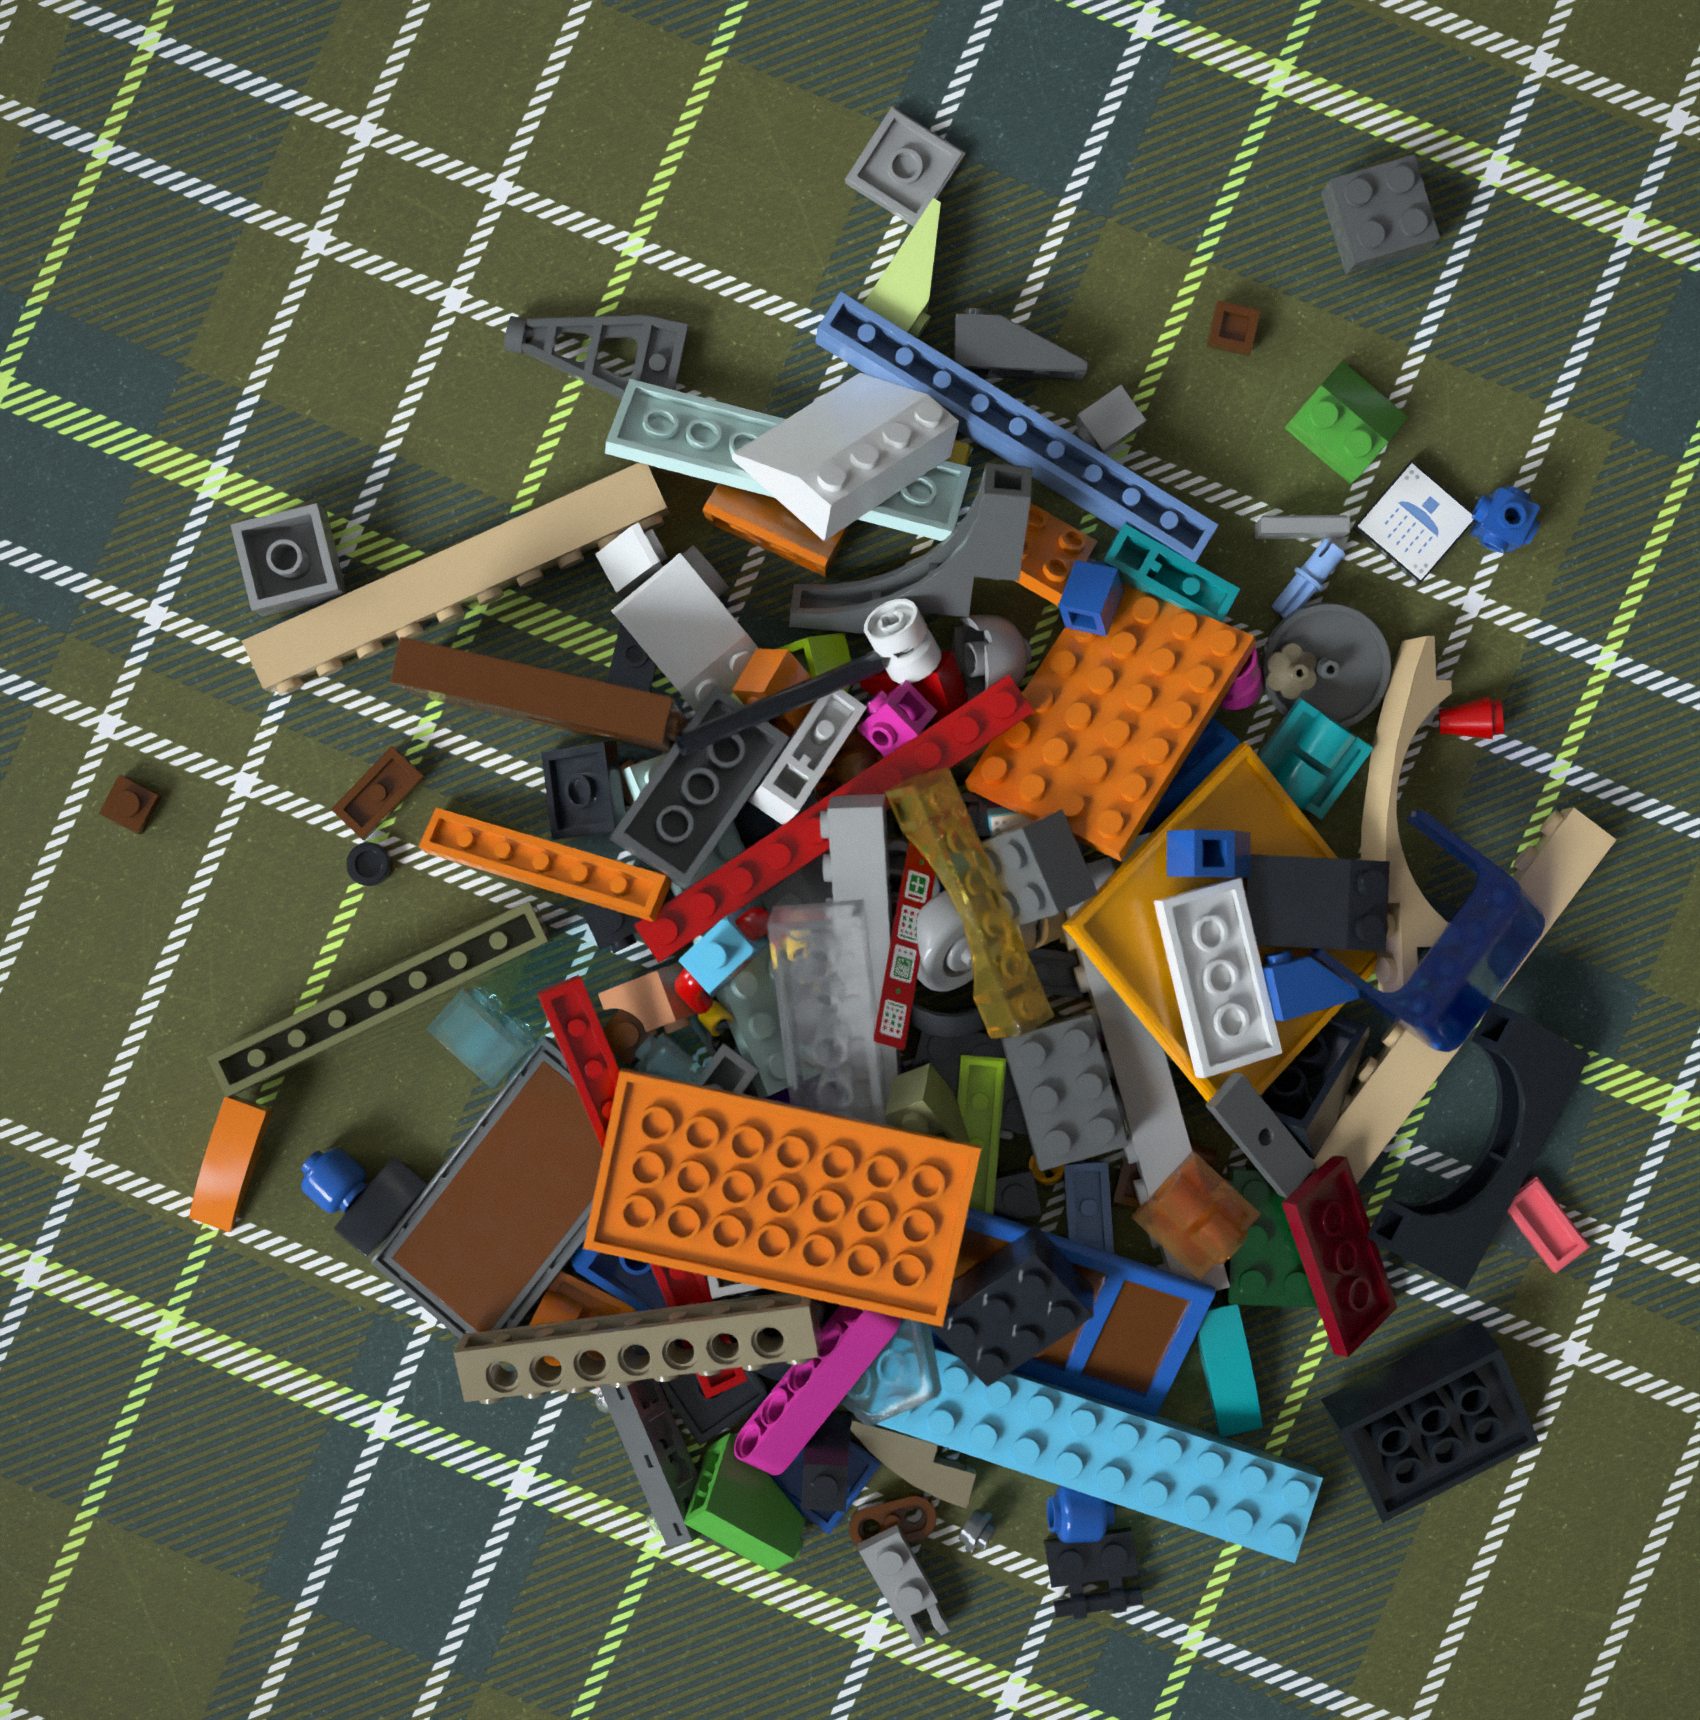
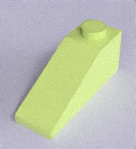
M935 198L931 200L863 303L870 310L916 338L921 335L931 318L926 312L929 305L941 202Z

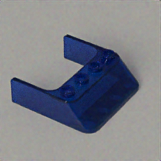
M1417 810L1411 811L1405 820L1478 874V878L1473 891L1406 983L1399 990L1390 993L1382 992L1375 989L1321 948H1310L1306 956L1313 958L1358 990V995L1428 1047L1439 1052H1450L1463 1044L1540 938L1545 928V917L1539 906L1511 875L1425 811Z

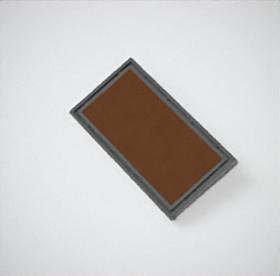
M542 1035L370 1259L371 1264L381 1271L459 1339H461L463 1334L519 1327L585 1242L603 1151L561 1050L551 1037Z

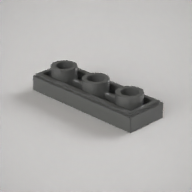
M1233 1072L1206 1104V1107L1279 1196L1287 1198L1315 1168V1163L1243 1074Z

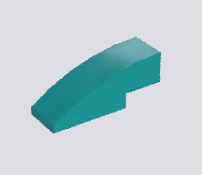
M1226 1301L1212 1304L1207 1310L1196 1333L1218 1435L1220 1438L1260 1429L1263 1428L1239 1306L1237 1304H1228Z

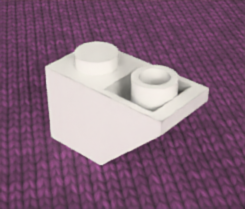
M639 523L630 526L595 554L620 598L640 587L663 567L661 562L668 559L654 531L651 529L644 533Z

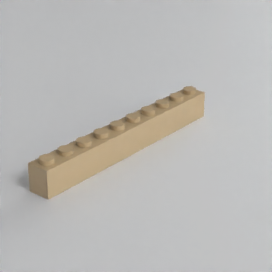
M639 462L242 640V643L262 688L271 693L277 691L279 696L286 695L303 687L302 679L316 673L322 678L340 671L344 668L342 661L356 655L362 660L380 653L384 650L382 644L396 637L399 640L400 637L411 639L424 632L422 626L438 619L440 624L454 620L464 614L462 608L478 601L480 606L494 602L504 596L502 590L518 583L522 588L534 584L544 578L542 572L556 565H559L561 570L572 567L584 560L583 553L599 547V550H601L636 523L640 524L644 533L651 529L654 530L664 524L663 517L670 515L649 466Z
M1576 808L1563 809L1561 812L1555 810L1549 815L1540 828V832L1544 835L1535 847L1527 846L1515 860L1513 866L1517 868V871L1508 882L1502 880L1492 890L1487 898V901L1491 904L1481 918L1477 915L1474 916L1463 929L1462 938H1464L1462 946H1459L1455 953L1451 950L1448 951L1440 959L1434 969V972L1438 974L1428 988L1423 985L1419 988V992L1413 995L1408 1003V1007L1412 1010L1403 1022L1395 1021L1388 1028L1381 1039L1385 1046L1376 1058L1369 1056L1356 1071L1355 1077L1358 1081L1351 1091L1347 1093L1334 1128L1316 1158H1310L1316 1165L1315 1170H1318L1333 1155L1345 1156L1348 1158L1356 1185L1483 1018L1491 1002L1496 1001L1617 839Z

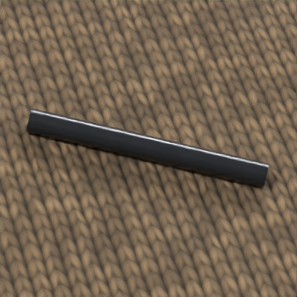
M871 652L675 735L676 745L681 754L686 756L884 671L883 662L877 652Z

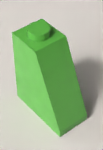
M729 1433L708 1446L683 1523L772 1572L788 1562H793L799 1555L803 1546L801 1534L805 1519L766 1472L737 1459L734 1453L737 1436Z

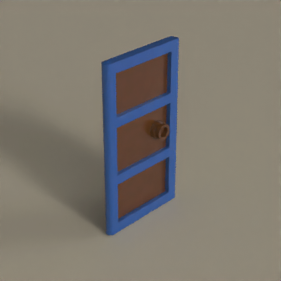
M968 1207L952 1283L1033 1227ZM1042 1231L1094 1287V1317L1013 1371L1156 1417L1207 1310L1215 1298L1216 1288ZM901 1318L896 1334L952 1351L929 1327L928 1323Z

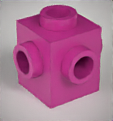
M905 680L889 694H886L883 690L875 694L865 704L867 707L865 711L868 714L856 728L886 757L922 733V730L937 710L909 681Z

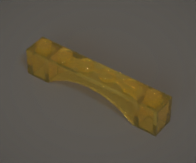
M949 767L920 773L885 791L902 833L918 848L932 866L946 888L958 915L962 919L973 964V998L990 1038L1020 1037L1053 1018L1054 1014L1015 922L1010 917L1001 889Z

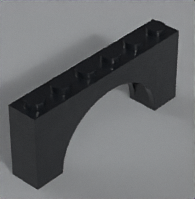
M1491 1002L1471 1039L1487 1056L1495 1075L1497 1090L1495 1117L1483 1150L1472 1167L1455 1185L1434 1198L1416 1203H1401L1386 1198L1366 1235L1368 1239L1463 1290H1466L1471 1278L1475 1274L1479 1263L1497 1233L1502 1220L1590 1057L1587 1053L1523 1014L1495 1002Z

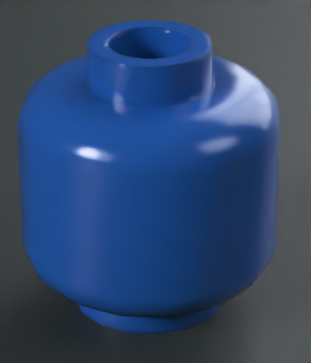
M332 1148L324 1154L317 1150L305 1161L301 1168V1171L305 1173L301 1183L302 1191L329 1214L339 1212L340 1210L346 1213L368 1186L365 1184L367 1173L364 1167L341 1148Z
M1059 1486L1054 1496L1049 1497L1047 1500L1046 1511L1049 1530L1052 1533H1057L1062 1542H1098L1104 1537L1107 1526L1114 1524L1115 1512L1112 1502L1064 1486Z

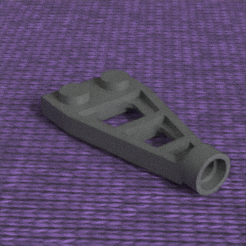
M647 315L525 319L510 316L505 334L504 350L529 355L622 400L629 379L676 390L689 327L685 323ZM528 330H531L533 332V339L527 344ZM563 332L587 334L591 339L586 360L577 362L558 355L555 352L557 336ZM609 338H632L637 342L638 351L632 374L621 377L601 367L597 357L602 342Z

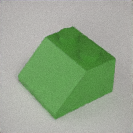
M1341 361L1284 428L1351 484L1389 443L1408 416L1345 362Z

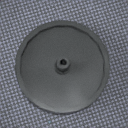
M1315 603L1301 607L1287 615L1269 635L1261 658L1263 686L1273 706L1284 717L1299 696L1295 699H1288L1283 697L1280 691L1271 690L1267 686L1266 677L1269 670L1266 666V660L1271 653L1280 652L1287 643L1298 644L1302 651L1313 653L1317 661L1313 670L1316 675L1315 685L1309 690H1302L1299 696L1345 728L1364 719L1381 701L1390 678V653L1386 640L1379 628L1361 612L1336 603Z

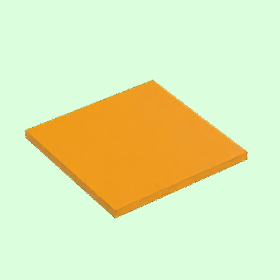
M1239 743L1097 889L1098 894L1087 899L1062 925L1207 1102L1233 1072L1243 1074L1257 1093L1261 1095L1345 1004L1335 1005L1286 1021H1275L1282 1049L1281 1054L1207 1078L1195 1076L1154 901L1230 878H1241L1243 884V878L1167 877V831L1232 830L1251 832V855L1338 859L1248 743ZM1257 945L1261 963H1265L1264 955L1291 950L1292 956L1313 958L1357 990L1374 973L1377 962V951Z

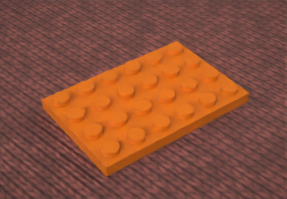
M1123 583L1124 593L1108 636L1069 628L1063 629L1022 693L1034 713L992 740L965 781L969 791L1031 820L1063 810L1076 841L1121 862L1256 647L1255 636L1206 615L1199 616Z

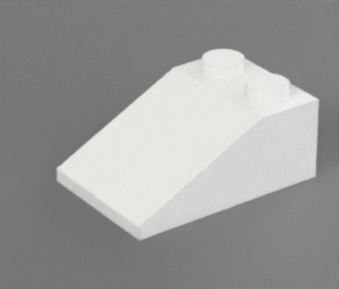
M680 553L611 610L695 712L698 711L714 686L728 695L733 693V687L756 648H758Z

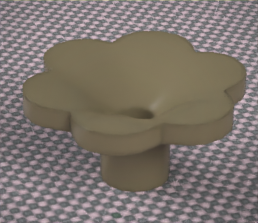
M1285 644L1280 652H1273L1267 657L1266 666L1269 670L1266 677L1267 686L1271 690L1280 691L1285 698H1297L1302 690H1309L1315 685L1316 675L1313 670L1317 662L1316 657L1309 651H1302L1298 644Z

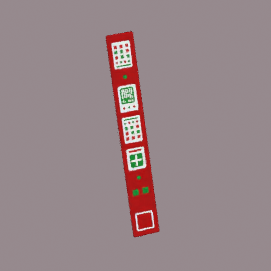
M919 784L873 1036L874 1042L900 1050L905 1049L921 959L917 941V917L921 908L932 897L950 796L948 792L924 784Z

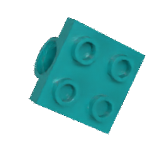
M1299 696L1260 750L1258 757L1298 807L1308 810L1322 820L1374 748Z

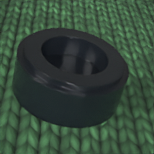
M365 842L355 846L350 851L346 867L349 876L356 883L363 886H377L386 881L390 876L393 861L385 847L377 843Z

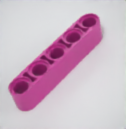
M840 1305L821 1328L822 1342L819 1357L812 1358V1360L804 1364L792 1365L737 1435L734 1445V1453L737 1459L774 1476L782 1474L899 1328L901 1318Z

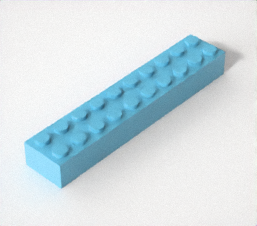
M899 1334L896 1335L892 1343L870 1410L871 1423L1292 1563H1296L1323 1480L1314 1467L1226 1438H1220L1217 1435L1160 1416L1154 1417L1011 1371L987 1387L954 1352Z

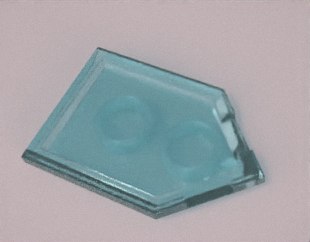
M901 1318L896 1333L838 1405L845 1406L861 1422L872 1426L938 1398L942 1388L929 1324Z

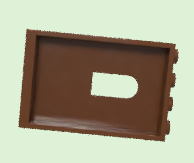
M400 637L390 679L391 683L419 698L669 753L676 743L675 735L683 732L689 724V721L684 717V712L672 697Z

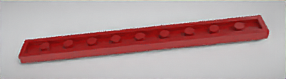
M1007 675L920 733L917 737L911 739L663 905L656 922L642 919L634 925L658 963L662 962L713 928L725 916L743 908L830 849L829 838L821 837L820 813L821 811H827L831 796L886 794V809L888 811L918 791L919 784L927 785L1033 714V709L1011 676Z
M578 974L536 993L603 1151L620 1071L583 981ZM649 1263L667 1307L715 1301L711 1296V1291L704 1275ZM728 1333L717 1335L721 1341L732 1343ZM681 1339L685 1349L693 1348L689 1341ZM742 1367L724 1369L722 1372L712 1376H701L695 1373L706 1399L747 1381Z

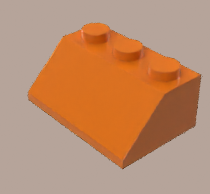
M720 483L717 484L703 508L707 523L826 578L848 531V526L823 541L776 498Z

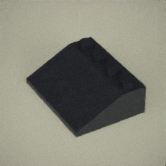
M1479 1319L1321 1399L1330 1421L1382 1523L1539 1443L1501 1348Z

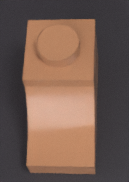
M680 962L598 993L604 1010L616 1008L633 1014L642 1022L646 1032L663 1026L666 1034L691 1025L688 1016L695 1014L675 989V979L684 969Z

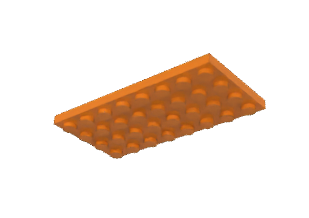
M622 1068L617 1082L583 1249L943 1327L981 1153V1145Z

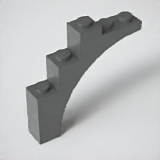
M986 463L979 492L963 520L945 540L925 555L894 571L860 581L830 585L794 584L789 627L865 634L864 623L867 617L877 607L894 599L913 601L923 619L924 613L969 617L974 577L1019 581L1031 500L1032 468Z

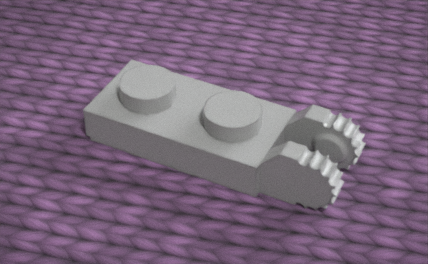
M898 1525L858 1543L860 1555L897 1620H902L914 1646L919 1647L926 1643L924 1631L913 1615L927 1608L934 1628L940 1635L950 1631L946 1616L938 1604L937 1594Z

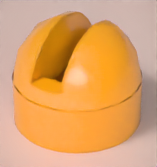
M1034 1154L1031 1156L1029 1169L1033 1171L1034 1180L1037 1183L1048 1186L1057 1183L1062 1178L1064 1165L1050 1168L1054 1176L1046 1178L1044 1171H1040L1037 1167Z

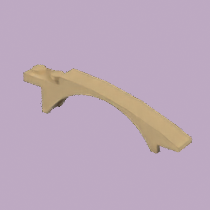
M1423 636L1401 642L1390 674L1372 745L1374 749L1371 751L1361 826V860L1390 861L1386 952L1377 951L1375 966L1379 993L1419 992L1417 947L1462 946V932L1449 924L1433 909L1415 883L1403 854L1397 823L1399 776L1408 747L1427 715L1441 701L1452 694L1451 680H1436L1435 636Z

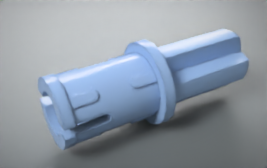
M1323 538L1320 545L1301 569L1298 567L1294 569L1295 577L1273 603L1272 608L1281 617L1285 618L1293 611L1304 607L1317 590L1322 592L1324 589L1322 586L1323 582L1339 562L1345 558L1346 554L1335 544H1330L1331 542L1328 539Z

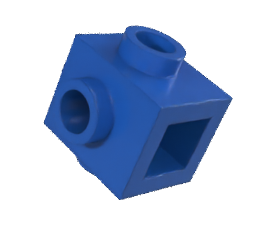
M1507 486L1504 489L1500 487L1488 495L1483 494L1478 501L1471 517L1476 521L1469 534L1480 539V543L1492 551L1509 553L1521 547L1523 543L1528 545L1532 541L1540 525V521L1536 520L1535 517L1541 506L1531 502V496L1519 488ZM1505 513L1515 517L1513 524L1506 521Z

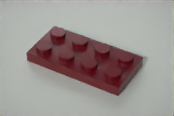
M1333 1155L1282 1202L1333 1353L1334 1355L1349 1357L1398 1307L1377 1244L1366 1237L1371 1226L1348 1158Z

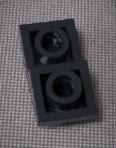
M393 1157L351 1205L335 1226L334 1231L363 1256L368 1258L396 1227L397 1221L413 1205L427 1184L397 1158Z

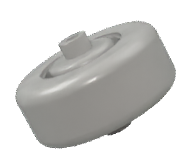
M970 885L955 886L933 897L919 911L917 917V941L921 959L917 979L927 988L943 992L965 985L978 976L999 951L1005 937L1006 927L995 909L994 902L983 891Z

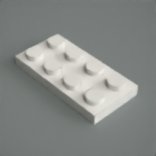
M1230 878L1155 900V909L1195 1076L1207 1078L1281 1054L1282 1049L1241 878Z

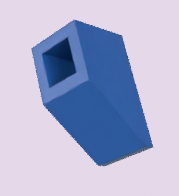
M1232 830L1167 831V877L1250 878L1251 832Z

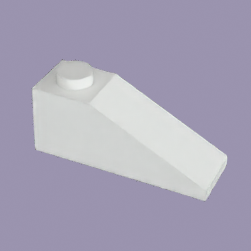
M839 690L816 700L747 801L780 824L784 825L799 812L867 707L844 690Z

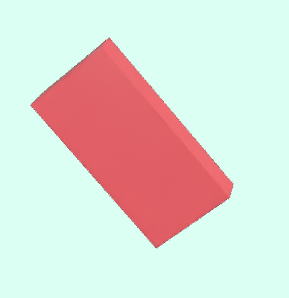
M1533 1175L1522 1183L1507 1213L1550 1270L1557 1273L1591 1246L1537 1176Z

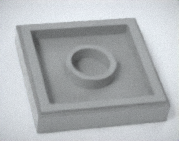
M892 106L845 178V184L914 227L933 198L938 200L965 158L966 153Z

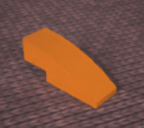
M236 1095L224 1097L201 1166L189 1218L229 1233L232 1232L262 1151L260 1145L274 1109Z

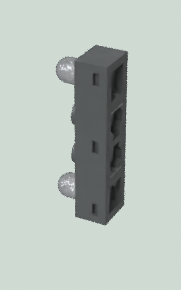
M651 1378L636 1380L633 1384L625 1387H612L610 1384L599 1385L600 1390L595 1396L596 1407L601 1412L610 1413L651 1508V1512L646 1520L648 1530L654 1535H662L667 1548L693 1542L703 1534L685 1525L683 1522L698 1479V1473L660 1383Z

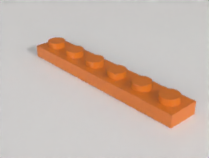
M435 808L418 846L422 851L433 856L651 922H656L672 883L666 875L440 808Z

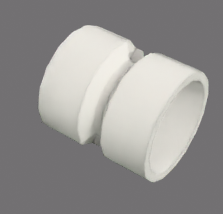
M894 599L885 602L867 617L864 623V632L874 650L879 654L883 666L892 681L899 684L905 680L910 683L917 682L930 675L937 668L941 660V650L913 601Z

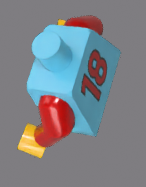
M743 907L725 916L678 960L684 969L675 979L676 992L698 1014L699 1021L713 1036H719L720 1034L715 1030L716 1025L723 1019H727L732 1024L734 1019L718 1001L712 998L772 942L780 943L790 960L799 961L801 957L796 951L802 946L813 948V944L801 926L794 925L789 927L787 923L759 907H752L749 910Z

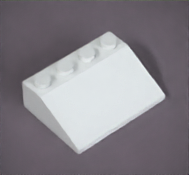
M859 373L732 454V460L825 541L950 458L959 420L928 394Z

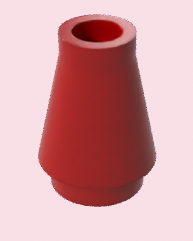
M1490 696L1453 707L1438 709L1440 735L1451 734L1493 740V735L1504 734L1501 699L1490 700Z

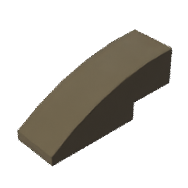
M852 1413L850 1420L851 1431L887 1468L922 1491L940 1500L967 1509L976 1478L975 1466L936 1455L937 1444L871 1423L870 1417Z

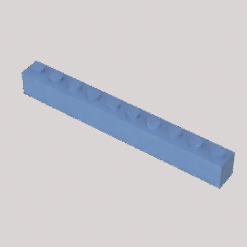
M840 291L817 327L816 344L866 375L928 394L959 420L958 432L1013 466L1031 467L1034 479L1118 531L1125 523L1195 563L1217 529V523Z

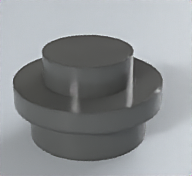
M976 1509L959 1535L958 1539L966 1544L965 1549L970 1553L976 1547L984 1550L997 1530V1527L992 1524L995 1515L990 1511L984 1514Z

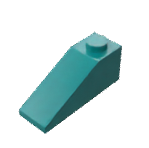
M1125 523L1114 537L1101 561L1118 569L1123 584L1199 616L1206 615L1220 622H1223L1240 591V588Z

